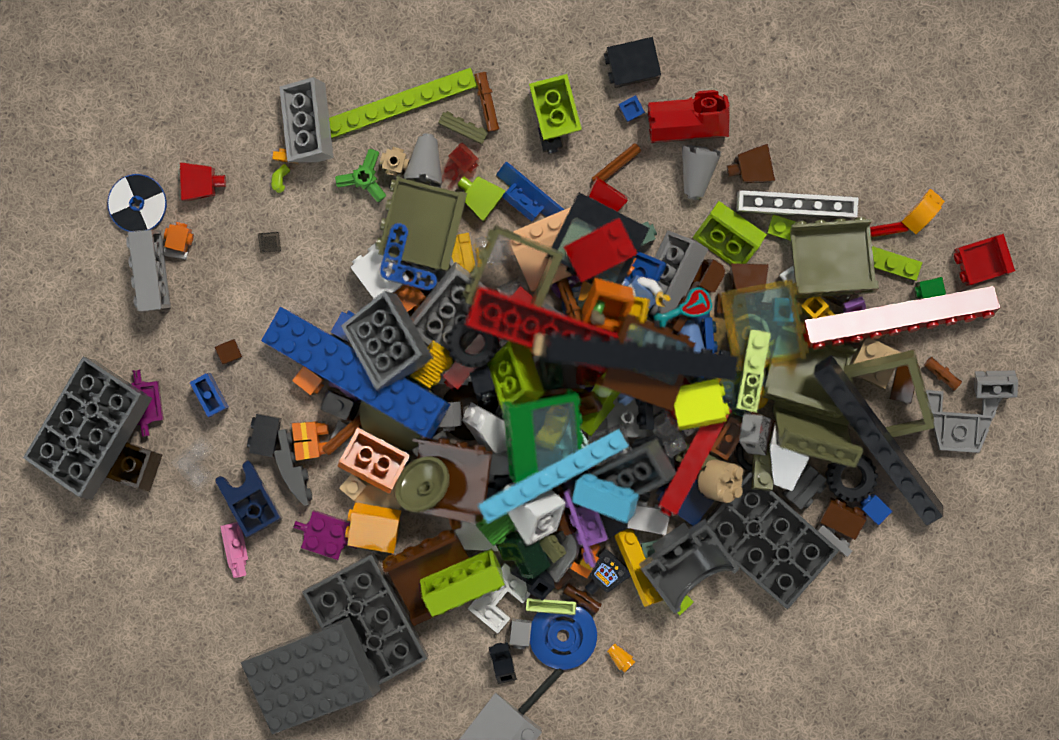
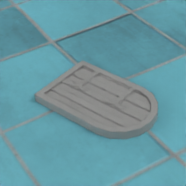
M563 531L559 532L555 537L560 545L565 548L567 554L555 563L552 562L545 551L539 558L555 582L560 581L579 554V543L574 534L565 536Z

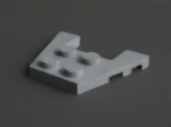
M926 390L934 417L935 428L933 430L938 449L980 453L989 431V426L995 417L996 409L1002 398H983L981 414L942 412L944 391Z

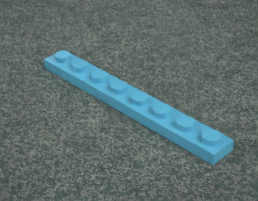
M618 429L480 503L478 507L486 522L489 523L628 447V444Z

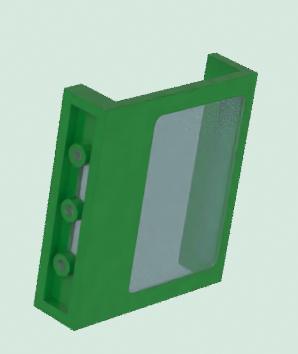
M567 389V395L514 405L510 400L502 402L509 476L516 484L582 449L584 437L580 431L582 417L578 408L581 402L579 395L572 389Z

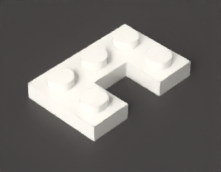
M506 563L501 567L505 585L497 591L488 592L481 598L475 599L468 607L473 614L497 634L510 620V617L496 606L507 591L521 603H524L531 594L527 592L526 582L510 573L511 567Z

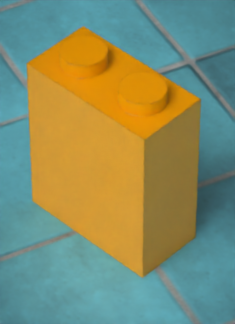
M355 502L353 510L349 509L347 521L351 522L350 526H347L345 537L348 538L347 546L394 554L401 510Z

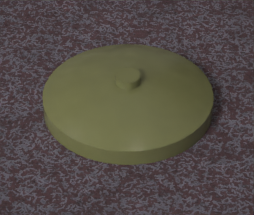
M410 375L405 376V378H407L408 380L433 393L431 388L428 389L427 387H425L424 385L410 377ZM363 400L361 401L360 421L365 432L401 451L412 450L419 446L418 442H413L412 440L413 438H420L421 434Z

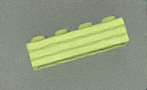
M527 598V612L576 615V602L542 601L541 599Z

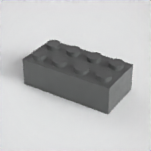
M654 439L592 469L588 474L594 475L602 481L612 482L615 486L628 488L640 495L668 482L676 472L657 439Z

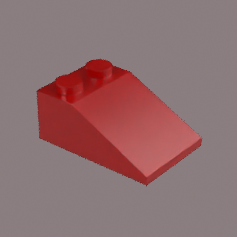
M619 218L563 247L580 282L637 254Z

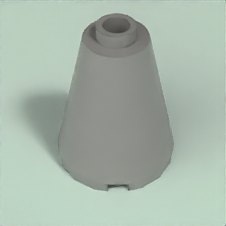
M425 133L418 137L403 179L441 188L442 175L438 141L434 138V135Z
M696 145L682 146L684 194L688 195L687 198L699 200V197H704L720 159V150L713 149V151H710L708 147Z

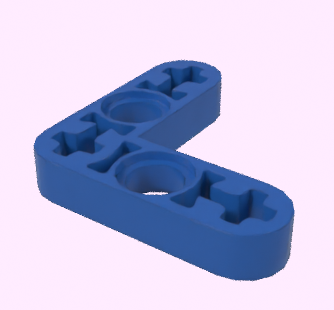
M402 223L394 224L390 230L380 268L381 276L383 279L422 290H432L437 284L436 276L433 273L400 264L408 237V229ZM398 228H402V232L405 233L399 239V242H403V245L394 242L390 243L391 239L395 241L396 233H393V231L398 230ZM393 246L398 247L400 250L399 256L391 257L388 253L389 248ZM386 258L391 261H398L397 265L393 263L392 270L395 273L390 274V276H386V272L383 271L384 268L387 269L389 266V262H385ZM405 271H412L414 273L412 281L407 282L403 279ZM417 273H421L420 278L423 279L430 276L434 283L429 284L428 287L425 286L423 281H419V285L415 284Z

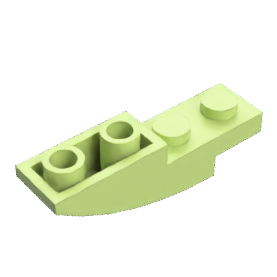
M750 329L739 385L738 409L757 412L771 333Z

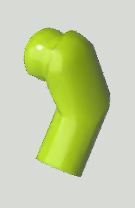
M285 163L272 174L271 187L277 193H282L285 190L283 177L291 171Z

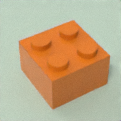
M595 278L581 310L583 322L619 332L623 321L618 320V316L629 314L635 301L633 288ZM597 300L605 302L602 312L605 322L601 326L591 323V313Z

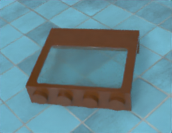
M631 314L618 316V320L623 321L617 339H620V343L627 344V340L639 341V345L645 346L646 342L658 343V347L664 348V344L676 345V349L682 350L683 346L695 347L696 342L690 341V336L681 333L678 336L672 334L673 330L666 327H661V329L655 328V323L644 320L643 323L637 321L638 317ZM607 367L604 378L597 377L595 384L673 411L685 375Z

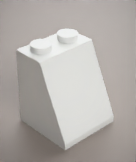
M376 243L368 249L369 253L364 257L360 255L352 261L354 265L351 266V269L374 299L385 290L394 293L403 286V284L385 280L381 276L380 268L383 256L378 255L379 250L375 249ZM386 258L385 262H389V266L387 269L384 268L383 271L386 272V276H390V274L395 273L392 270L393 263L396 265L398 263ZM404 272L403 279L407 282L411 279Z
M471 403L465 410L462 421L479 445L485 446V450L492 451V454H501L503 451H507L504 420Z
M774 424L770 445L773 483L781 488L793 491L810 455L780 448L776 424Z
M516 483L508 484L503 491L516 485ZM550 489L509 511L508 514L525 543L530 545L557 531L566 503Z

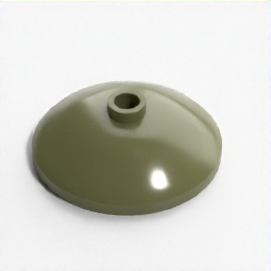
M422 457L411 462L404 468L396 482L395 495L398 503L410 512H423L435 506L442 499L448 488L449 472L447 467L435 457Z

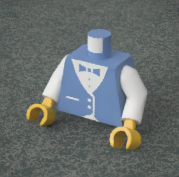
M636 275L630 281L625 278L622 283L624 286L633 288L634 296L650 299L649 309L655 304L665 307L663 298L665 301H670L671 299L669 295L663 294V290L655 280Z

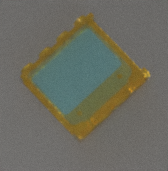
M788 279L720 292L731 355L738 357L736 372L743 370L744 355L747 349L750 329L771 333L765 364L798 358L806 359V354L809 353L807 342H803L802 334H805L803 322L799 320V314H802L800 303H796L795 295H798L797 284L793 283V280Z

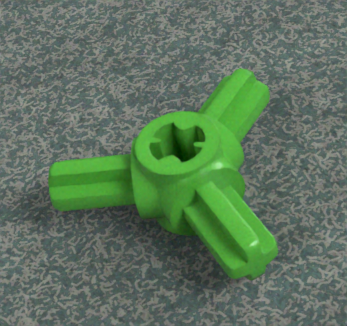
M369 149L363 165H359L358 169L353 170L351 174L336 176L337 187L355 185L363 190L367 189L377 202H381L386 197V194L376 183L377 178L374 176L376 173L374 167L379 152ZM364 172L369 175V179L366 178V182L359 179Z

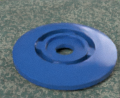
M577 605L576 615L538 612L533 618L530 645L536 657L545 665L554 669H572L583 664L592 655L597 643V628L592 616L582 606ZM569 617L574 619L575 621L573 623L568 620L557 621L556 618ZM560 630L568 631L569 638L566 641H560L557 638V633ZM554 648L557 651H570L571 653L566 655L556 654L551 650Z

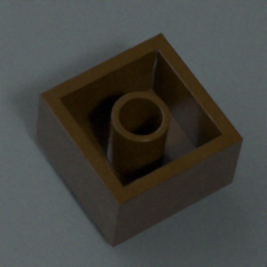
M126 442L106 478L150 492L163 454Z

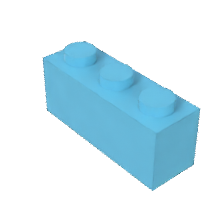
M584 474L576 481L572 502L627 523L635 514L639 494L634 493L628 488L615 486L612 482L597 479L594 475Z

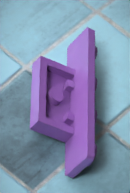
M568 489L565 491L563 501L566 503V508L570 507L572 514L569 517L572 525L577 527L578 533L576 537L579 545L583 544L585 552H583L586 564L590 563L592 568L595 567L596 561L590 546L608 540V536L600 513L584 506L576 507L575 503L572 502L571 491Z

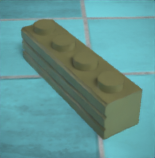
M448 111L442 113L438 124L482 145L488 135L486 129L482 127L477 128L471 122L466 123L463 118L459 116L456 118Z
M552 533L537 541L553 563L567 554L565 548L560 545Z

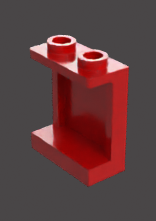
M1004 234L956 248L953 254L956 264H959L961 272H959L960 279L966 286L1015 271Z

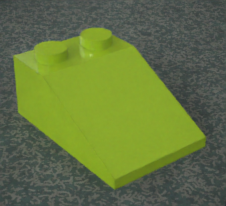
M567 74L529 84L543 140L582 131Z

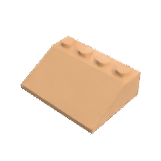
M571 207L513 232L552 247ZM578 218L573 219L558 249L563 254V260L571 263L563 247L593 232L590 224ZM509 239L530 290L534 292L549 259L545 258L546 253ZM559 265L551 284L573 275L566 272L567 268Z

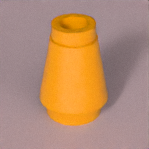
M616 644L607 651L619 671L622 670L625 673L635 663L632 659L633 656Z

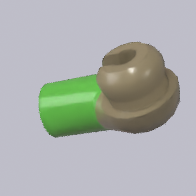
M601 300L596 301L591 313V323L593 325L598 324L601 326L605 322V317L602 315L605 302Z

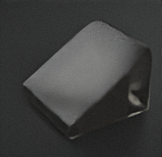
M279 232L258 233L260 253L281 251Z

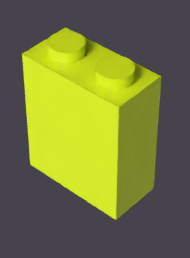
M718 379L681 386L674 405L680 431L727 421L726 415H730L728 403H723L722 396L726 395L724 384H719Z

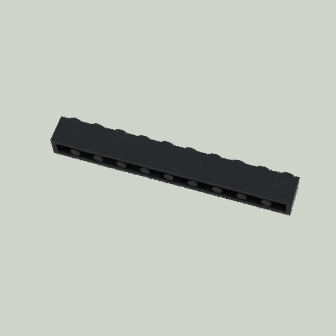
M551 332V335H543L541 359L546 361L734 381L736 378L738 357L732 356L731 351L719 350V354L713 353V349L701 348V352H697L695 347L683 346V349L679 350L676 349V345L664 344V348L658 347V343L646 342V345L643 346L639 345V341L627 340V344L620 343V339L608 338V342L601 341L602 337L589 336V340L582 339V335L570 334V337H563V333Z
M831 355L817 363L814 368V376L927 526L942 518L943 505L834 357Z

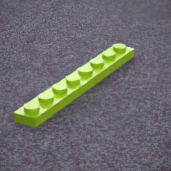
M471 67L330 117L331 139L476 88L477 84Z
M773 214L767 234L791 241L790 228L796 221ZM872 246L874 268L917 281L923 262Z

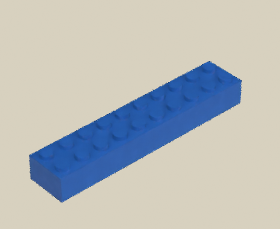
M283 307L279 308L261 340L426 438L432 439L451 405L405 377L380 390H376L353 347Z

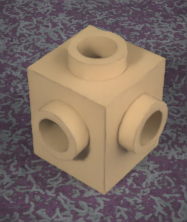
M392 147V150L387 149L386 153H382L380 164H382V169L386 171L385 174L397 177V174L403 175V171H406L409 159L403 153V149ZM396 157L398 159L397 163L391 164V158Z

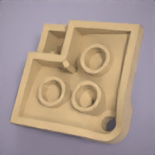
M351 474L339 488L357 503L399 510L401 507L395 495L396 483L389 494Z

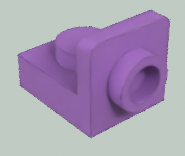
M862 296L843 303L844 313L866 309Z

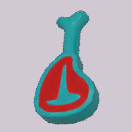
M695 287L688 292L682 304L665 314L656 313L654 320L659 322L660 327H665L669 320L679 315L687 317L703 316L712 309L711 298L704 288Z

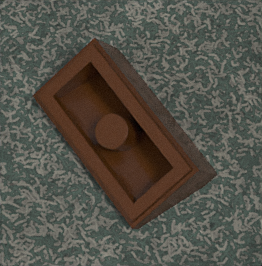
M907 364L897 367L890 399L911 404L915 388Z

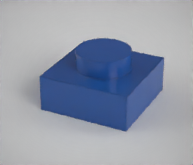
M636 95L618 104L627 122L645 113Z

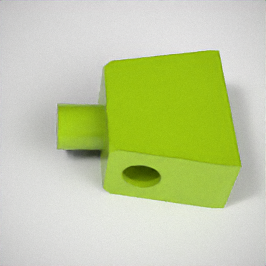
M463 176L457 184L458 187L467 193L465 200L467 206L483 222L506 192L504 189L479 176L474 182Z

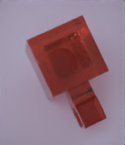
M461 142L448 155L453 163L447 166L444 172L448 173L449 170L455 171V175L451 178L454 181L459 176V169L465 174L468 171L472 173L479 166L477 164L479 158Z

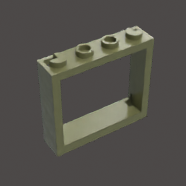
M495 225L493 230L490 229L488 231L486 247H482L480 250L478 266H474L470 275L472 278L470 285L467 284L464 288L463 296H465V303L471 305L474 292L499 235H502L551 255L530 303L542 307L563 258L562 252Z
M915 350L844 366V372L854 384L852 377L908 364L923 419L886 427L892 437L935 428L933 413Z

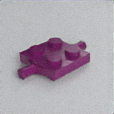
M133 370L134 382L131 384L152 397L151 402L137 424L141 428V437L150 436L148 424L153 421L164 420L159 381H142L141 370Z
M313 510L310 521L307 524L295 521L293 529L304 532L301 548L338 560L342 549L348 544V538L345 537L347 526H350V522Z

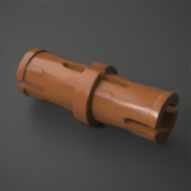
M932 356L925 362L924 367L936 375V379L946 383L953 391L962 383L961 380L949 371L947 366H942Z

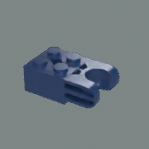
M247 460L242 466L246 475L242 486L232 487L227 479L222 476L217 477L215 482L245 537L250 538L280 521L283 517L255 467ZM253 506L260 509L258 515L251 514Z

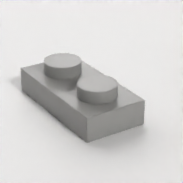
M822 524L818 525L816 530L837 547L843 555L848 557L851 554L852 550L849 548L851 545L843 537L838 539L834 535L836 532L834 529Z

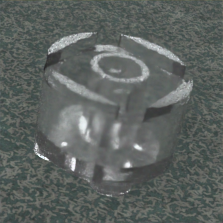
M502 235L498 236L486 264L488 269L510 264V259H513V261L517 260L513 252L511 239ZM486 237L475 239L476 243L473 246L477 264L480 261L478 255L481 248H485L487 245Z

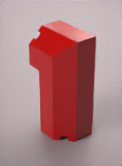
M705 90L695 93L693 99L690 97L684 100L649 102L650 142L662 143L729 137L730 105L728 96L723 94L722 97L716 90Z

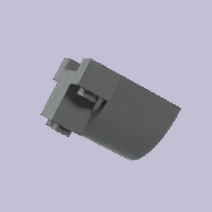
M705 519L690 529L684 522L653 543L652 546L655 553L639 563L641 570L674 614L681 610V603L688 592L705 578L722 571H730L733 574L739 571V567L718 540L715 532Z

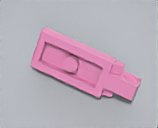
M238 522L222 525L220 527L227 562L232 571L233 578L246 576L244 565H246L248 556L243 531Z

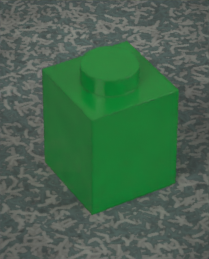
M943 277L917 282L916 287H914L915 297L920 300L946 295Z

